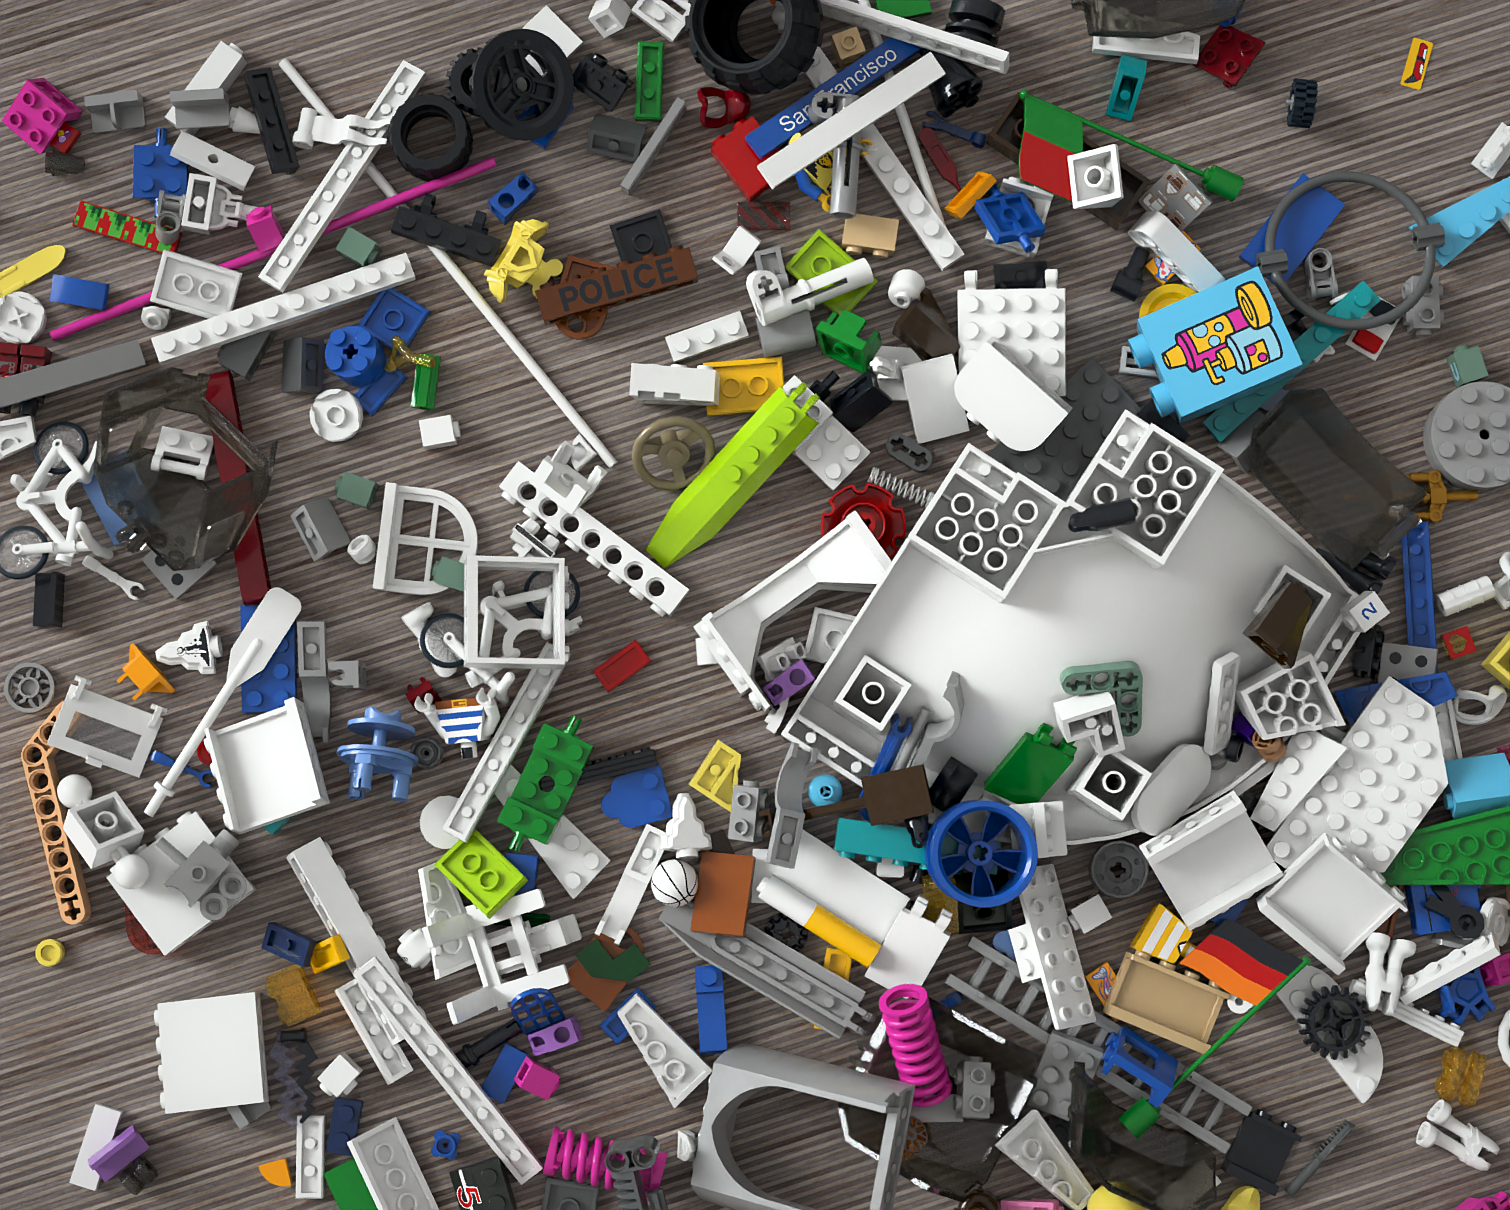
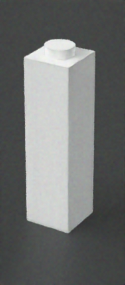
M220 41L185 90L224 88L227 92L247 65L246 60L242 56L244 52L233 43H230L228 46ZM172 106L165 118L171 125L176 127L175 107ZM183 129L180 131L194 136L199 129Z

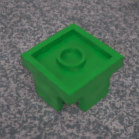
M843 310L840 315L833 311L826 322L821 320L816 327L822 355L862 374L869 369L872 370L870 361L873 360L882 346L880 333L874 331L868 341L858 337L866 325V320L847 310Z

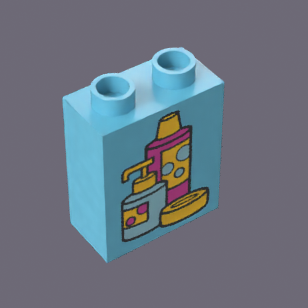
M1258 266L1137 319L1136 330L1139 335L1128 339L1130 350L1138 367L1142 369L1152 364L1160 381V384L1149 388L1160 416L1165 417L1174 413L1179 425L1299 373L1303 365Z

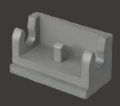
M361 661L328 662V669L342 673V680H332L334 685L367 690L366 663Z

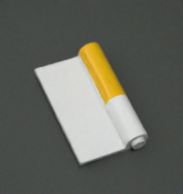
M803 829L795 868L789 869L777 866L770 878L768 879L764 876L756 888L760 892L758 895L759 899L866 968L869 967L876 957L882 942L899 913L910 900L909 897L850 859L840 857L839 852L833 850V848Z

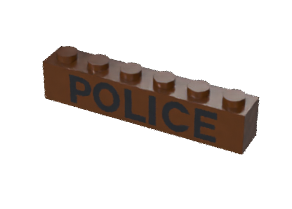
M675 246L668 249V253L658 256L657 253H651L643 256L642 261L632 263L631 260H626L616 264L617 268L606 270V267L591 271L589 276L581 278L580 275H573L566 278V282L555 285V282H549L539 286L540 290H536L535 293L545 326L698 283V275L690 248L683 249V246Z

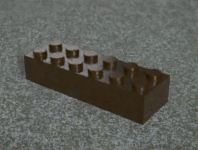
M1019 92L986 140V144L1017 165H1019V152L1024 129V99L1020 98ZM1083 136V152L1101 148ZM1121 160L1119 162L1124 198L1113 207L1085 209L1116 231L1151 181Z

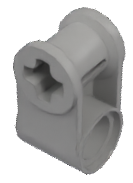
M164 190L159 192L155 234L157 239L163 244H173L180 236L186 194L176 196L165 194ZM165 225L172 226L174 230L166 231L162 229V227Z
M1317 248L1310 252L1303 260L1306 294L1310 302L1320 297L1330 296L1331 298H1336L1338 296V284L1334 273L1332 255L1324 248ZM1313 256H1318L1322 259V268L1314 266L1312 262Z

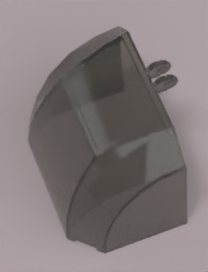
M928 996L933 1020L936 1024V1031L939 1035V1042L942 1046V1054L945 1057V1064L952 1083L950 1094H957L958 1084L954 1083V1070L958 1067V1063L967 1061V1057H983V1062L991 1063V1069L995 1072V1082L990 1089V1097L994 1099V1111L990 1114V1118L985 1120L963 1119V1122H922L924 1126L918 1127L915 1130L917 1133H920L926 1128L928 1134L926 1146L918 1152L907 1151L912 1143L911 1140L907 1139V1150L904 1149L899 1174L928 1192L963 1203L968 1199L967 1192L977 1184L983 1186L988 1181L1002 1154V1151L995 1144L1019 1121L1037 1085L1038 1078L1033 1076L1034 1063L1039 1061V1054ZM881 1019L868 1045L857 1040L855 1046L864 1052L861 1059L854 1055H849L847 1060L857 1065L855 1069L857 1071L900 1081L899 1071L896 1068L895 1058L892 1055V1047L889 1044V1036L886 1033V1025L883 1019ZM934 1080V1081H932V1082H930L929 1084H926V1085L915 1086V1088H923V1087L929 1086L930 1084H932V1083L935 1082L936 1080ZM838 1102L845 1141L879 1161L887 1113ZM911 1123L910 1126L915 1128V1123ZM911 1130L908 1131V1135L910 1137L914 1136V1133ZM917 1135L918 1140L926 1142V1138ZM913 1140L917 1150H920L917 1140ZM920 1142L921 1147H923L925 1143ZM912 1146L911 1151H916L914 1146Z

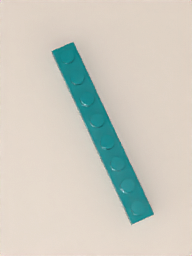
M1362 281L1325 314L1337 318L1360 319L1381 299ZM1315 322L1293 342L1303 363L1300 371L1347 330L1325 326L1318 322ZM1296 375L1218 408L1202 422L1203 426L1220 443Z

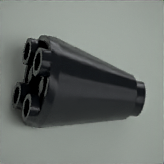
M921 48L919 52L921 58L931 52L946 73L944 77L929 86L937 111L946 118L964 106L966 108L974 106L979 100L977 95L983 86L980 77L959 59Z

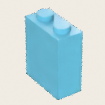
M1505 753L1444 761L1448 785L1443 790V802L1446 810L1450 809L1453 820L1510 806V765Z

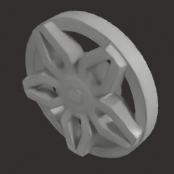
M23 663L16 666L9 672L4 683V693L9 704L16 710L26 713H35L45 709L52 702L56 692V682L52 673L46 667L37 663ZM30 667L26 673V677L24 675L17 674V672L21 669ZM36 668V677L34 678L31 674ZM41 670L46 674L49 680L42 679L39 681V679L41 678ZM13 677L21 678L22 680L18 684ZM11 683L15 688H18L13 696L10 693ZM44 683L50 684V687L43 690L41 685ZM49 692L47 699L43 702V697L40 693L45 694ZM19 695L23 696V699L15 702ZM33 698H38L39 706L36 705ZM28 699V703L33 708H23L19 705L25 703Z

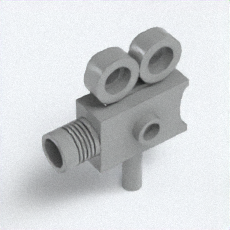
M223 829L210 844L203 840L187 858L162 837L156 843V846L180 866L164 885L166 887H174L182 892L187 898L190 908L199 901L201 903V914L206 919L217 921L223 918L228 910L226 899H239L247 888L246 880L241 874L224 872L231 864L226 858L240 842ZM219 881L220 894H208ZM230 881H234L238 885L237 890L234 892L229 891L227 888V884ZM211 902L219 904L217 912L209 910L208 906Z

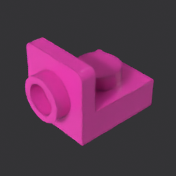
M1510 951L1502 953L1480 966V973L1485 986L1502 985L1510 982Z

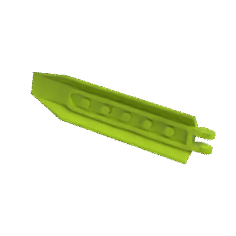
M804 382L790 396L780 386L674 501L646 548V551L662 567H668L712 539L819 424L818 421L807 413L820 399L816 393L809 397L803 407L796 402V399L808 387Z

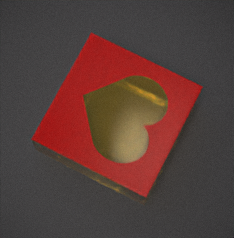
M1467 626L1440 635L1449 660L1477 651Z

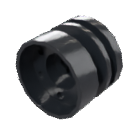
M952 0L948 15L951 22L946 24L945 32L996 48L995 45H997L999 40L996 32L1001 31L1006 11L1002 6L990 0Z

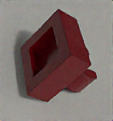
M423 677L420 678L422 684L418 687L413 688L411 684L407 686L409 692L406 693V696L415 710L414 704L417 696L425 702L424 697L426 693L432 694L433 702L431 705L442 701L430 681H426Z

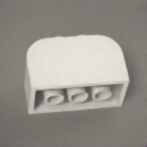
M993 338L984 343L960 371L955 381L956 398L960 405L968 412L966 416L974 424L979 425L981 423L988 429L987 435L996 443L1002 441L1006 446L1017 451H1028L1041 445L1072 410V407Z

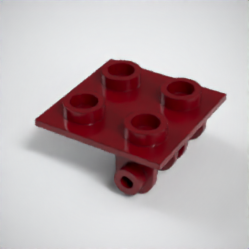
M1219 25L1199 53L1197 64L1192 65L1223 79V85L1231 89L1233 86H1237L1255 57L1259 55L1265 42L1234 27H1222Z

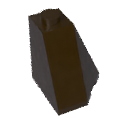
M925 287L920 293V296H922L921 301L915 298L895 323L892 334L926 360L952 354L956 363L960 345L931 291Z
M1292 581L1285 582L1243 631L1247 638L1284 669H1291L1295 665L1313 600L1307 595L1309 591L1297 581L1295 583Z

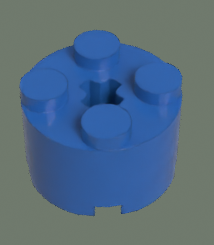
M348 326L334 330L330 334V339L325 348V360L328 368L350 386L362 387L369 385L373 379L382 374L385 368V351L380 343L364 328Z

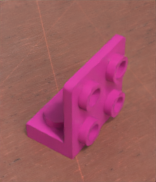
M45 78L27 79L2 119V122L37 153L43 154L65 121L78 120L83 111Z

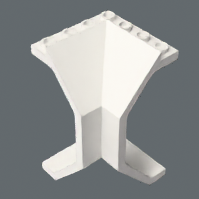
M853 511L846 516L843 522L794 560L733 602L713 614L711 612L701 618L702 621L693 627L737 688L741 697L750 691L748 699L757 711L762 708L765 713L773 705L754 678L757 663L756 657L759 654L765 628L819 590L872 593L892 561L858 513Z

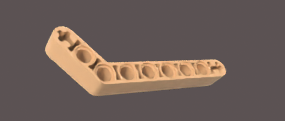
M62 701L22 749L21 759L61 917L68 924H79L90 918L92 913L77 849L63 830L67 809L57 796V787L60 781L54 757L60 749L47 745L49 731L54 727L64 702ZM75 711L66 737L70 738L84 721L85 714ZM36 748H39L42 752V757L38 762H35L32 758V753ZM42 774L48 777V785L45 788H41L38 783L39 777ZM48 800H52L55 804V810L52 814H48L45 810V804ZM55 826H58L62 832L59 840L53 839L51 835L52 829ZM61 852L66 853L68 856V862L64 867L58 862V856ZM68 878L72 879L75 883V888L71 893L66 891L64 886ZM78 896L77 900L68 901V898ZM80 908L81 913L72 915V910Z

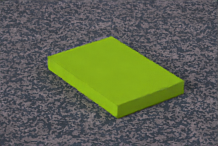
M818 229L784 268L798 282L800 279L809 280L855 260ZM873 277L872 283L825 301L822 304L831 312L835 311L839 315L843 310L852 312L878 281ZM841 280L836 281V282H834V283H831V284H829V285H827V286H824V287H822V288H819V289H817V290H814V291H812V292H810V293L813 294V293L818 292V291H820V290H822V289H825V288H827V287H830V286H832V285H835V284H837V283H840Z
M474 829L467 843L459 840L434 864L488 919L528 882L527 878L476 829Z

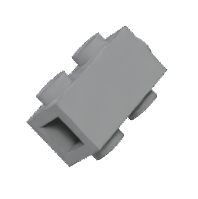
M1411 276L1405 281L1406 284L1402 286V298L1404 300L1414 291L1421 276ZM1432 276L1422 298L1410 311L1403 315V325L1407 326V333H1415L1416 337H1430L1432 333L1440 329V325H1443L1444 312L1440 309L1443 285L1439 283V276Z
M743 780V784L734 785L728 839L748 842L763 840L764 832L767 831V822L765 821V815L760 816L759 811L768 809L770 795L768 794V787L759 786V781Z
M967 1057V1061L958 1063V1067L954 1070V1083L958 1084L957 1095H954L953 1110L957 1112V1118L985 1120L989 1119L990 1114L994 1111V1099L990 1097V1089L995 1082V1072L991 1069V1063L983 1062V1057Z

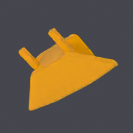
M132 643L130 645L129 662L122 668L125 673L116 681L120 684L129 676L140 689L132 697L134 701L147 692L174 693L175 689L163 672L142 650Z

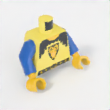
M796 133L790 139L789 144L803 135ZM869 139L860 140V144L873 145ZM832 151L795 174L799 189L815 201L820 200L822 208L826 212H830L827 200H831V194L829 193L832 184ZM862 152L860 156H867L869 153Z

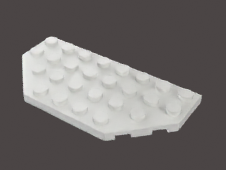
M1387 676L1340 741L1341 744L1349 747V749L1315 785L1316 787L1299 803L1298 807L1286 818L1266 844V848L1273 860L1287 869L1321 835L1326 833L1332 839L1335 836L1338 837L1346 845V850L1351 855L1354 853L1358 854L1366 862V867L1370 871L1385 872L1448 785L1435 707L1392 677Z

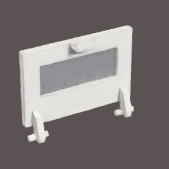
M76 675L74 680L79 682L78 686L70 685L47 745L86 758L85 763L99 768L103 764L140 777L163 720L159 716L161 712L166 714L167 709L152 703L150 708L155 711L151 714L84 689L85 684L90 686L92 681Z

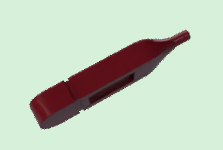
M923 128L918 136L920 144L925 149L939 175L944 180L953 184L957 191L960 192L962 189L958 184L955 164L940 140H938L933 129Z

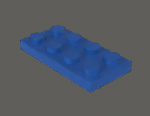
M259 605L240 606L241 633ZM296 619L265 668L241 684L242 713L269 712L285 706L284 700L293 697L297 699Z

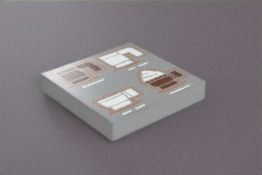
M1178 163L1137 200L1146 211H1158L1165 215L1180 232L1213 203Z

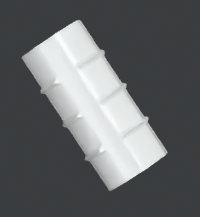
M1483 576L1435 595V602L1442 616L1446 617L1495 597V589L1488 576Z

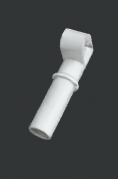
M861 258L809 280L800 279L796 285L781 290L775 274L766 270H757L750 273L747 277L746 286L760 323L766 326L806 309L812 311L815 309V305L870 284L874 279L867 260ZM761 279H765L767 283L763 285V288H758ZM841 280L840 283H837V284H835V285H832V286L827 287V288H825V289H822V290H820V291H818V292H815V293L810 294V295H808V296H804V297H802V298H800V299H798V300H795V301L791 302V300L794 299V298H797V297L802 296V295H804V294H808V293H810V292H812V291H814V290H817V289H819V288H822V287L827 286V285H829V284H831V283H834V282H836V281ZM765 290H773L774 294L762 299L759 298V295L766 293Z

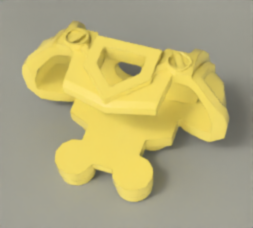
M535 219L523 220L522 222L516 221L513 225L511 237L493 267L486 270L483 274L487 277L486 281L489 283V290L499 303L502 304L506 301L508 284L516 289L525 283L532 285L533 295L537 299L535 291L540 290L539 286L547 283L550 277H558L562 274V263L557 259H551L547 263L544 262L542 257L545 249L536 243L537 240L547 233L549 228L548 222H541Z

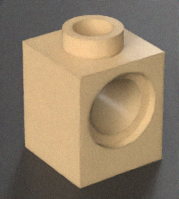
M857 26L832 35L831 47L840 68L851 65L865 55L866 49Z

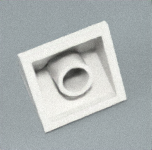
M1117 144L1067 156L1073 209L1113 207L1124 198Z

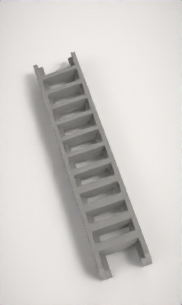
M971 935L967 946L984 955L982 961L968 984L949 973L944 982L1029 1035L1047 1044L1051 1035L1047 1031L1053 1023L1049 1007L1037 1026L1024 1018L1040 990L1045 993L1042 979L1039 978L1028 982L1030 986L1015 1011H1011L1001 1003L1016 977L1021 978L1017 963ZM995 962L1007 971L990 998L980 992L978 988ZM1094 1010L1096 1022L1093 1023L1100 1026L1101 1029L1092 1044L1101 1047L1108 1033H1118L1121 1026ZM1082 1025L1069 1028L1066 1034L1076 1037ZM1125 1041L1123 1050L1128 1054L1132 1045ZM1147 1055L1143 1064L1152 1068L1155 1060ZM1180 1062L1177 1065L1175 1080L1188 1069V1067ZM1099 1064L1095 1075L1136 1100L1142 1096L1145 1100L1149 1098V1094L1139 1089L1143 1081L1135 1077L1133 1082L1129 1083L1116 1075L1120 1068L1116 1064L1105 1075L1102 1073L1103 1066ZM1193 1071L1186 1079L1194 1085L1178 1112L1162 1102L1159 1106L1161 1110L1158 1113L1226 1154L1231 1144L1211 1133V1127L1215 1126L1220 1118L1225 1103L1246 1116L1249 1115L1253 1107ZM1203 1089L1217 1099L1200 1126L1186 1116Z

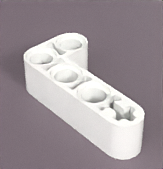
M1146 211L1129 229V236L1142 247H1150L1196 293L1226 281L1217 269L1162 213Z

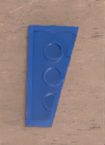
M1447 671L1396 680L1433 707L1458 696ZM1382 683L1334 691L1350 726L1356 721Z

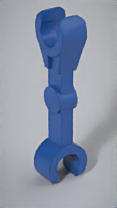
M153 751L150 758L151 761L168 767H172L176 762L175 759L160 751ZM189 765L185 766L182 771L183 773H189L198 777L200 784L204 787H213V785L207 784L204 781L206 774L209 773L213 776L211 770L200 772L190 768Z

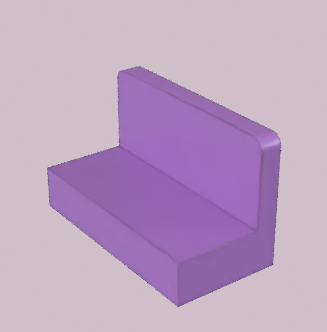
M132 1124L88 1159L89 1167L95 1170L106 1182L150 1148V1146Z

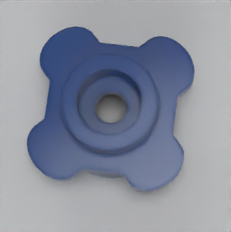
M443 1130L436 1131L434 1134V1147L431 1148L432 1155L434 1157H447L449 1160L455 1159L458 1155L456 1148L461 1140L458 1133L447 1134ZM447 1142L448 1147H444L443 1144Z

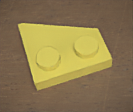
M717 740L689 782V785L731 812L733 787L738 785L741 754L720 740Z

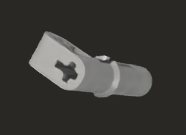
M820 92L815 95L808 107V117L814 124L820 125L832 117L833 108L830 107L833 103L836 104V113H838L861 97L851 94ZM819 105H823L824 110H826V113L822 112V108L819 107ZM861 131L848 139V146L847 141L831 150L833 152L830 216L834 218L852 219L856 217L859 156L863 152V146L860 144ZM846 155H847L846 181H845V186H844L845 160H846Z

